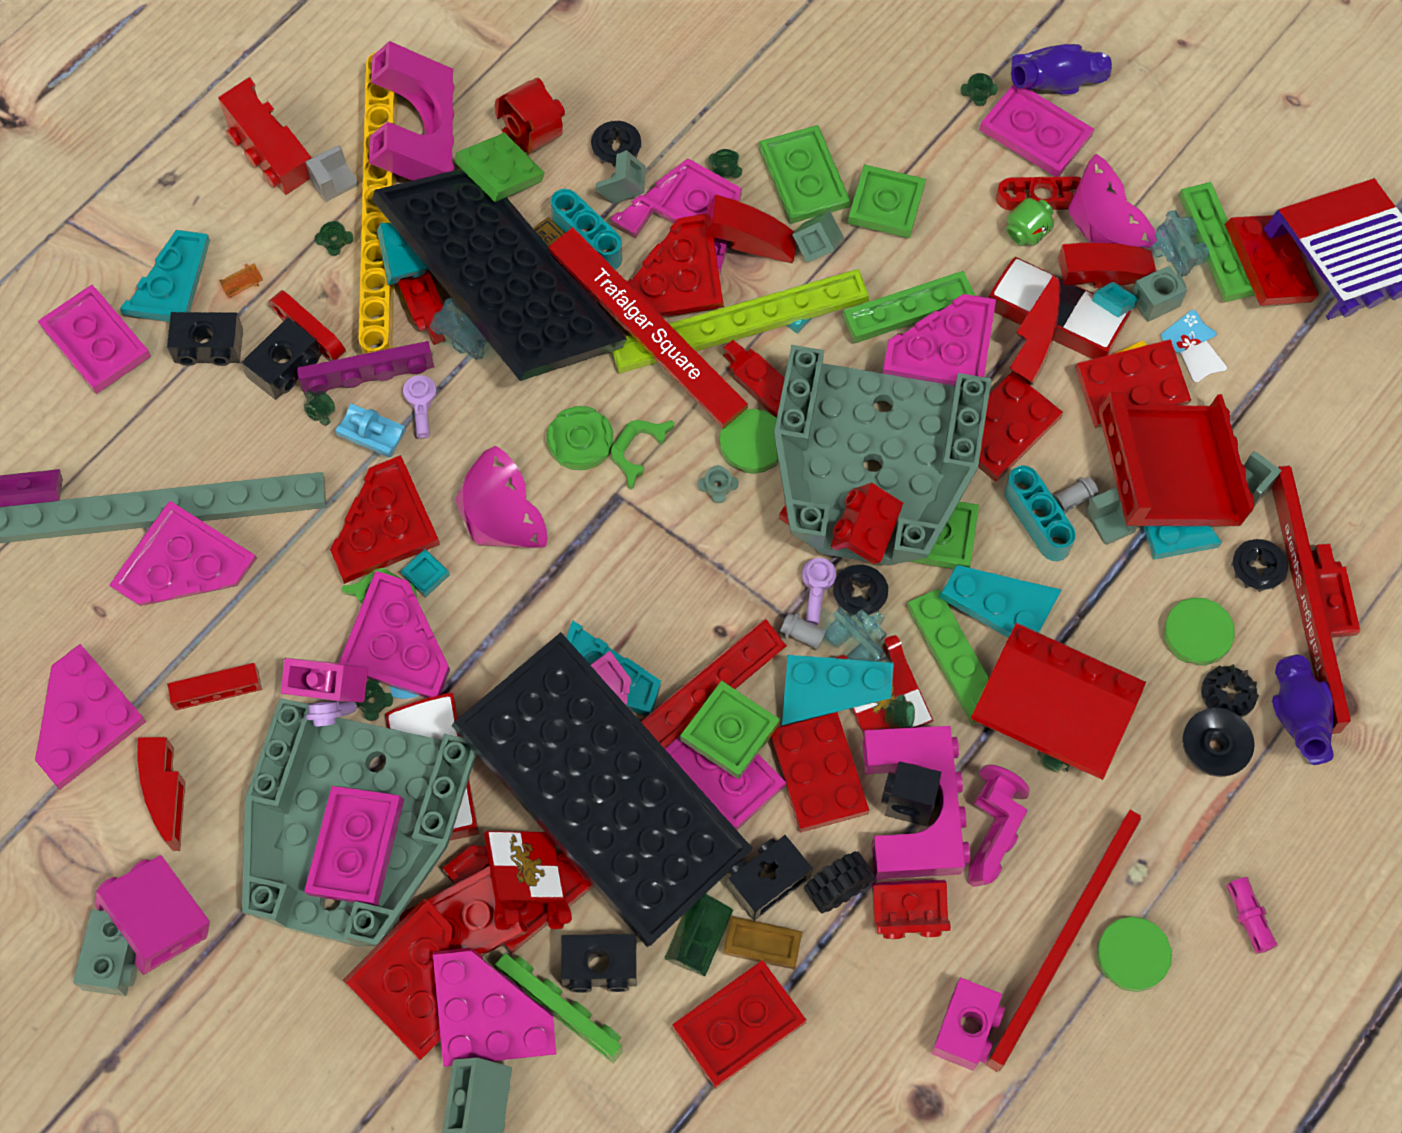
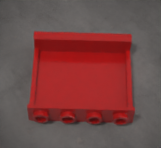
M1123 392L1109 393L1098 412L1126 526H1241L1254 509V497L1248 488L1246 468L1241 463L1238 452V440L1233 434L1230 423V411L1226 408L1223 395L1217 394L1210 406L1126 404Z

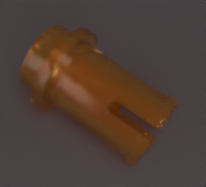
M246 263L244 264L245 268L219 280L229 299L253 285L258 287V283L263 281L254 263L249 266Z

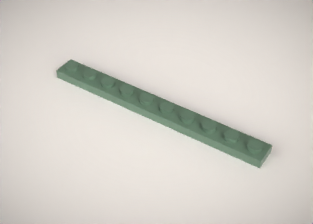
M323 472L0 507V543L151 527L169 500L201 521L327 508L325 477Z

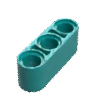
M566 188L555 191L550 200L553 222L564 233L573 227L615 270L618 269L623 261L622 240L619 234L576 192ZM583 229H592L590 231H581ZM606 249L613 250L611 252H603Z
M1021 465L1015 467L1009 474L1004 490L1007 502L1042 555L1051 561L1058 562L1068 557L1076 538V531L1038 473L1029 466ZM1023 483L1029 489H1019L1015 484ZM1033 510H1041L1047 516L1039 517L1033 513ZM1051 538H1061L1065 544H1056Z

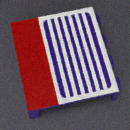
M1375 178L1280 208L1265 226L1264 231L1270 239L1290 233L1338 300L1326 315L1328 320L1341 315L1346 318L1361 308L1367 307L1372 309L1386 299L1397 300L1402 297V214Z

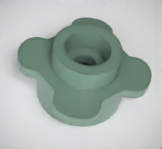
M715 465L706 473L705 478H701L698 481V488L700 491H706L710 494L715 503H723L726 500V495L731 490L738 488L739 482L736 477L731 476L727 469L720 465ZM720 482L721 486H716L715 483Z

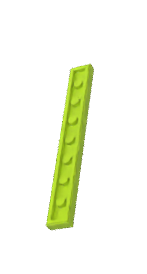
M856 269L669 324L695 351H700L732 340H738L786 326L798 320L810 319L868 302L869 294L860 270ZM631 335L625 336L627 340L623 348L612 351L619 374L658 363Z

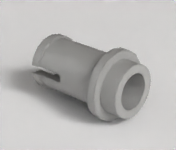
M1079 477L1076 480V484L1053 495V497L1066 514L1085 501L1090 502L1091 498L1098 494V488L1090 477Z
M788 613L780 632L786 634L785 638L787 639L791 636L818 650L827 630L799 618L800 614L798 613L795 615Z

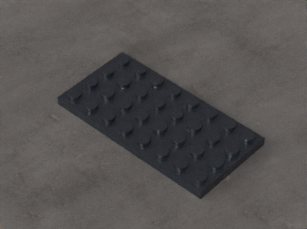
M462 169L374 190L373 202L519 381L623 348L627 338L582 285L549 252V246L507 197L494 202Z
M562 632L550 640L451 725L646 947L651 946L753 849Z

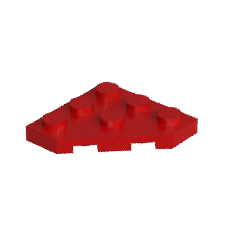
M707 213L678 218L670 227V232L661 244L658 243L643 261L642 268L634 278L628 280V283L662 317L724 308L714 237L705 235Z
M401 455L369 467L364 478L365 483L358 497H355L345 517V524L339 537L335 538L330 549L344 584L368 575L375 569L385 568L417 555L424 549L429 550L440 545L438 536Z
M471 845L443 867L444 873L454 885L489 867L486 846ZM559 852L557 860L564 899L570 907L594 887L564 853ZM515 903L527 933L504 944L511 954L548 925V903Z
M423 899L342 980L419 1060L441 1040L433 952L449 950V942H452L451 924L426 899Z

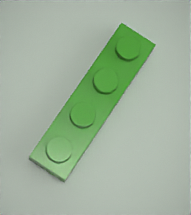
M1208 182L1181 189L1179 198L1224 303L1255 295L1225 227L1228 219L1212 183Z
M964 271L845 309L843 310L842 317L854 343H858L915 324L936 310L939 312L948 307L954 299L962 294L976 295Z
M938 588L909 601L907 608L968 720L973 725L977 722L970 718L989 678L947 602L938 597L941 593Z
M504 953L495 964L499 972L501 971L521 987L538 1004H542L552 1012L557 1020L614 1064L623 1053L622 1045L619 1043L621 1039L619 1034L606 1024H603L601 1028L589 1019L592 1014L577 1001H574L572 1005L560 997L563 991L551 980L545 978L541 982L531 974L534 968L523 958L517 955L512 959Z

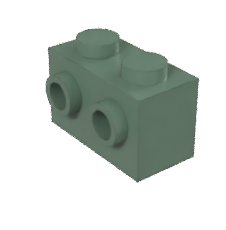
M91 910L73 983L82 991L126 997L128 987L134 985L137 976V966L134 964L136 953L106 911Z
M480 1058L453 1060L442 1133H503L512 1067Z

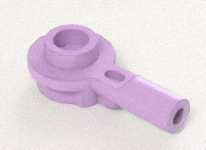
M417 375L406 381L403 387V394L405 400L415 410L417 438L425 439L430 436L428 409L431 407V402L436 396V387L431 378Z
M824 558L809 560L802 571V579L810 589L805 621L813 625H819L823 593L831 588L836 579L834 565Z
M324 701L308 704L309 713L306 714V720H313L314 726L336 724V717L354 713L357 705L355 702L344 701L340 703L339 701Z

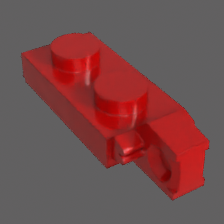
M426 271L423 276L416 278L409 276L400 279L397 284L415 326L418 327L419 331L427 329L433 345L446 341L443 334L444 330L441 326L442 323L447 322L446 312L429 271Z
M735 340L730 341L723 347V357L731 363L729 370L733 373V379L770 414L777 418L785 378L761 355L755 353L754 350L750 348L748 351H745Z
M1330 543L1318 544L1311 552L1331 637L1356 636L1360 632V625L1346 566L1342 567L1340 561H1334Z

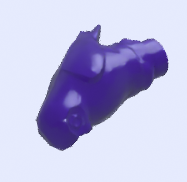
M1079 44L1049 46L1030 53L1014 55L1012 58L1011 79L1013 84L1019 89L1026 88L1031 90L1036 88L1038 90H1050L1059 94H1075L1079 91V87L1085 83H1102L1107 81L1111 76L1112 61L1106 53L1085 51Z
M1295 654L1284 657L1278 661L1275 669V674L1280 684L1279 693L1272 698L1276 716L1294 739L1297 748L1300 749L1302 755L1307 758L1311 765L1327 763L1334 757L1331 746L1333 698L1330 688L1325 681L1318 682L1315 679L1310 662L1304 656Z

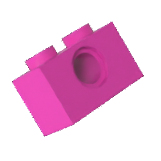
M285 658L281 693L333 701L364 702L368 667Z
M960 977L953 991L931 1054L974 1071L979 1062L985 1064L993 1042L987 1040L991 1026L998 1028L1005 1007L999 1005L1002 994ZM966 1017L975 1019L979 1024V1032L976 1034L965 1032L961 1026V1019Z

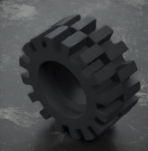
M854 851L850 855L849 853L844 855L842 859L835 860L830 866L824 867L823 871L815 874L814 878L807 882L804 889L819 912L823 914L831 911L833 908L836 909L843 902L846 903L851 900L850 898L854 895H858L862 889H865L869 886V883L873 882L875 875L859 851Z

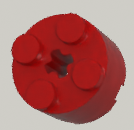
M540 78L529 80L496 98L494 108L497 120L502 117L506 127L501 129L502 132L510 137L527 154L540 149L563 134L561 118L565 116L564 107L558 99H552Z

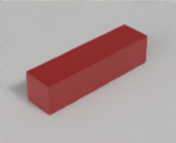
M255 663L167 683L170 702L175 711L262 690L259 670Z

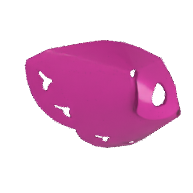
M1095 154L1089 160L1068 207L1069 215L1089 243H1116L1140 248L1160 245L1158 235L1140 209L1127 202L1124 186L1106 160ZM1095 164L1103 173H1095ZM1109 182H1111V188L1115 191L1116 194L1107 191ZM1129 215H1132V216H1133V220H1134V221H1137L1139 224H1136V223H1131V224H1130V223H1129V221H1130ZM1144 233L1147 234V239H1149L1150 242L1141 240L1143 238Z
M494 446L484 451L468 471L455 498L460 516L464 520L472 540L478 546L546 547L548 536L544 520L539 510L526 500V484L519 469L508 454L499 447ZM494 456L497 457L498 462L502 463L504 467L493 466ZM510 477L512 478L511 484L515 487V490L505 486ZM525 513L528 514V519L531 520L533 524L523 522L525 519ZM534 534H537V544L534 541H530Z

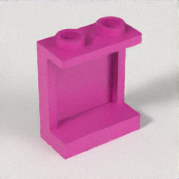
M162 855L152 860L145 859L140 861L129 873L120 878L112 877L106 880L96 890V909L106 911L136 953L135 965L142 975L147 974L207 939L210 921Z

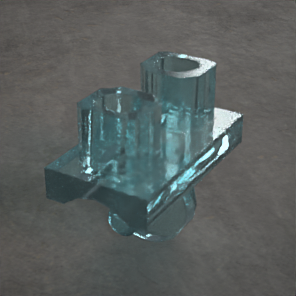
M1177 210L1168 211L1166 220L1156 229L1154 235L1157 241L1152 245L1151 250L1154 256H1165L1168 262H1172L1178 275L1181 277L1187 276L1194 266L1205 262L1210 251L1203 242L1193 244L1191 238L1196 233V224L1192 217L1180 218Z
M452 298L446 299L442 311L434 314L430 328L438 335H447L452 340L453 348L460 354L467 352L475 360L482 359L487 340Z
M841 607L833 613L835 620L825 631V637L837 649L850 637L859 644L847 655L848 659L883 662L886 659V656L883 654L884 651L869 636L873 634L881 641L887 635L880 627L885 618L880 612L870 617L864 610L859 611L856 618L863 624L861 627Z

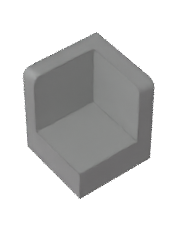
M339 145L306 161L310 179L325 202L358 186L357 179L347 166L343 150Z

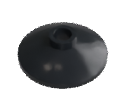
M1209 708L1196 713L1186 724L1182 736L1184 752L1189 761L1198 770L1211 776L1227 777L1240 772L1248 765L1254 753L1255 743L1250 727L1239 715L1227 709ZM1210 742L1219 743L1221 751L1213 750L1210 747Z

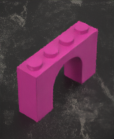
M389 41L372 56L371 83L408 99L418 110L423 120L424 135L387 121L370 136L369 163L410 180L453 171V93L455 89L453 68Z
M951 726L865 730L862 738L865 775L884 774L889 771L896 773L899 761L942 772L937 791L939 816L932 826L914 834L874 836L871 844L874 879L961 875L965 864L970 863L969 843L963 842L961 828H966V810L964 806H959L958 793L963 791L961 771H955L954 758L959 757L958 738L951 735Z

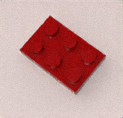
M1273 215L1231 217L1225 223V227L1260 306L1311 303L1319 296L1290 233L1270 239L1264 231L1265 226Z
M1171 339L1083 361L1075 366L1095 428L1102 427L1098 411L1110 392H1123L1125 403L1134 405H1187L1191 401Z
M1013 371L989 394L978 468L995 482L1020 460L1061 419L1063 411Z
M838 712L779 727L774 731L770 738L783 780L786 782V790L800 833L869 814V807Z
M490 867L427 899L452 926V942H449V950L472 948L483 956L527 933L520 914L518 922L511 924L509 930H498L495 927V897ZM416 906L402 912V914L399 917L400 921H402Z
M761 960L672 1024V1029L714 1088L717 1089L806 1024L807 1019L765 962Z

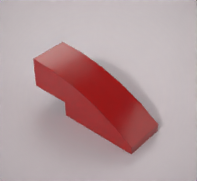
M715 194L707 207L705 235L731 241V249L793 263L796 241L792 235L794 231L755 207Z
M1062 244L1058 256L1064 285L1093 283L1094 289L1103 288L1111 282L1119 286L1130 285L1156 272L1151 250L1125 244Z
M1052 276L1016 332L1019 337L1026 340V343L1009 368L1032 384L1035 383L1046 363L1058 325L1060 282L1055 276Z
M138 737V771L146 806L156 828L172 851H180L186 782L178 771H172L174 747L167 737Z

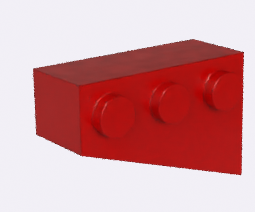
M248 77L218 97L228 126L225 132L234 146L240 145L245 150L244 154L253 167L259 166L263 170V175L272 188L277 186L287 195L310 180L306 161L312 159V157L287 125L283 127L271 114L274 108L269 101L264 104L261 103L255 91L256 85Z

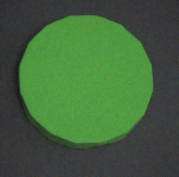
M574 406L561 411L557 418L550 423L547 430V445L551 456L561 466L571 470H588L599 466L608 458L613 445V429L609 420L604 415L602 416L596 412V409L588 406Z
M748 409L727 427L722 428L719 444L721 454L726 462L733 468L737 467L743 470V472L750 474L766 472L776 466L778 457L774 430L777 418L767 411Z
M1190 598L1179 602L1171 609L1165 621L1164 639L1169 650L1179 660L1186 663H1196L1198 666H1207L1218 662L1229 652L1235 639V628L1229 613L1220 604L1207 598Z
M1127 917L1116 920L1105 929L1097 943L1096 958L1101 972L1111 982L1115 983V986L1125 991L1141 992L1152 989L1165 978L1171 966L1172 950L1167 936L1157 925L1144 918Z

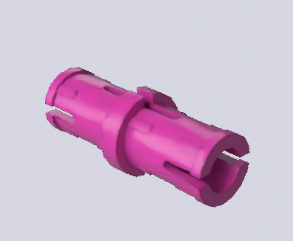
M1243 877L1228 883L1226 887L1239 914L1237 916L1238 922L1244 925L1255 954H1261L1277 947L1278 944L1265 918L1267 912L1264 906L1260 907L1249 878Z

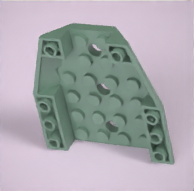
M791 345L774 430L790 533L822 554L868 562L848 548L836 551L830 545L834 538L833 529L842 518L846 508L845 499L848 493L854 488L872 482L904 503L882 561L877 564L890 566L927 558L978 469L991 378L958 373L955 386L824 364L825 350ZM878 401H886L892 406V409L888 412H879L875 409L874 404ZM867 460H876L881 464L882 468L879 471L871 472L863 464Z
M280 698L245 797L242 912L291 931L356 947H376L387 936L447 849L476 753L462 737L444 734L443 740L338 717L335 718L336 724L314 726L313 720H306V714L309 713L308 704ZM377 756H385L386 764L384 768L378 772H371V761ZM332 786L400 795L404 799L378 906L354 901V903L341 901L336 909L328 911L325 908L326 898L309 896L304 892Z

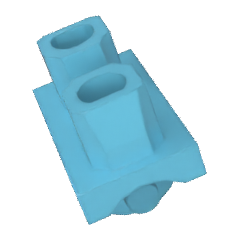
M352 403L348 408L345 418L335 430L336 435L389 458L393 455L406 431L404 425L380 416L373 409L366 410Z

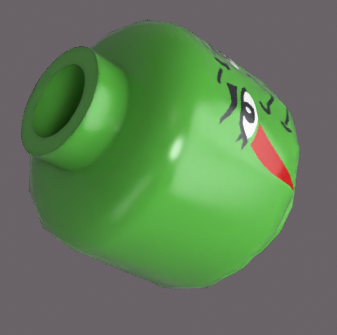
M1026 198L1008 214L1006 231L1018 245L1035 246L1052 231L1054 221L1051 215L1054 214V211L1042 199L1036 201L1032 198Z

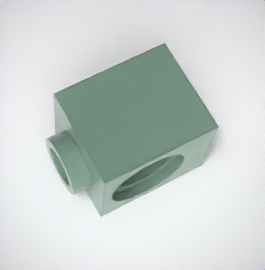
M1169 265L1137 280L1132 294L1138 298L1136 306L1145 320L1149 322L1181 307L1187 289L1183 278L1178 274L1176 275Z

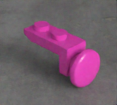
M985 765L979 772L981 778L986 783L973 804L995 819L969 865L968 883L973 887L992 883L999 876L1002 869L1000 862L1005 853L1009 852L1016 844L1018 839L1016 832L1028 811L1013 800V798H1028L1030 789L1027 783L1017 774L997 765Z

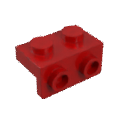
M872 482L852 489L845 499L846 508L842 518L833 529L834 538L830 547L836 551L848 548L873 565L880 563L904 503Z
M945 880L872 883L873 924L877 934H883V938L901 939L905 937V933L920 932L922 937H939L942 935V931H951V922L948 919L947 882Z

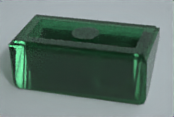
M705 894L682 916L665 955V960L698 975L706 976L733 909Z

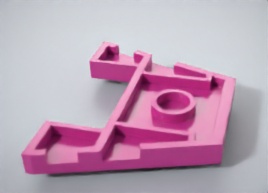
M687 158L657 181L656 186L643 196L639 195L631 201L632 205L621 213L618 211L613 215L610 221L614 227L636 239L653 213H657L674 223L678 218L706 214L707 207L715 194L740 202L742 189ZM714 237L720 275L729 241Z

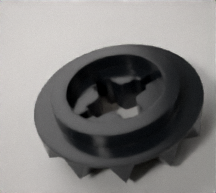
M606 122L600 125L592 135L591 147L593 155H596L601 163L608 162L615 167L616 156L621 152L628 151L637 158L641 148V136L638 130L627 122ZM616 136H619L621 145L617 151H614L612 145L614 140H616Z
M1252 539L1242 543L1235 551L1231 564L1234 567L1235 578H1239L1244 583L1245 588L1252 587L1257 589L1258 592L1276 588L1283 582L1288 571V562L1283 551L1274 543L1264 539ZM1258 555L1261 564L1267 566L1261 576L1257 573V568L1251 566L1256 561Z
M863 564L852 565L842 570L836 577L833 586V596L838 603V607L848 612L850 617L858 615L866 618L870 614L878 613L886 603L888 584L885 577L877 569ZM853 584L857 585L860 589L870 585L866 593L868 600L864 599L861 595L851 599L855 591Z
M1234 664L1223 667L1219 665L1206 675L1201 687L1202 698L1208 709H1227L1236 713L1241 718L1248 715L1254 709L1259 697L1256 688L1257 681L1252 680L1248 675V670L1242 671L1236 668ZM1231 680L1232 684H1234V690L1240 693L1235 694L1229 703L1228 693L1222 690V688H1226Z

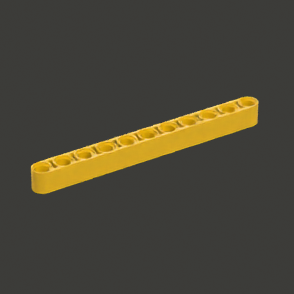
M376 52L370 54L367 58L365 79L359 343L363 354L393 348L394 284L388 285L383 260L373 262L376 259H383L378 234L374 233L377 232L380 223H390V221L376 206L372 197L374 190L396 185V174L370 164L369 155L370 136L387 121L397 125L398 94L371 83L372 56ZM375 287H382L379 290H372ZM376 315H382V317L378 319H371ZM374 344H382L378 348H370Z

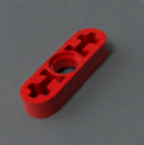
M1081 177L1006 178L998 186L996 201L1003 209L1012 211L1026 199L1025 189L1029 190L1028 198L1039 201L1041 198L1037 197L1034 191L1038 188H1045L1050 191L1052 196L1042 200L1046 201L1053 210H1069L1068 207L1073 198V192H1070V190L1077 189ZM1058 189H1060V194H1059V195H1061L1060 198L1057 197V195H1058ZM1007 191H1013V194L1016 195V197L1011 198Z
M279 291L268 301L270 307L279 318L284 321L288 317L317 340L321 355L328 361L337 360L346 352L341 341L285 291Z

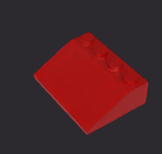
M1016 623L970 719L1103 780L1135 711L1146 681Z

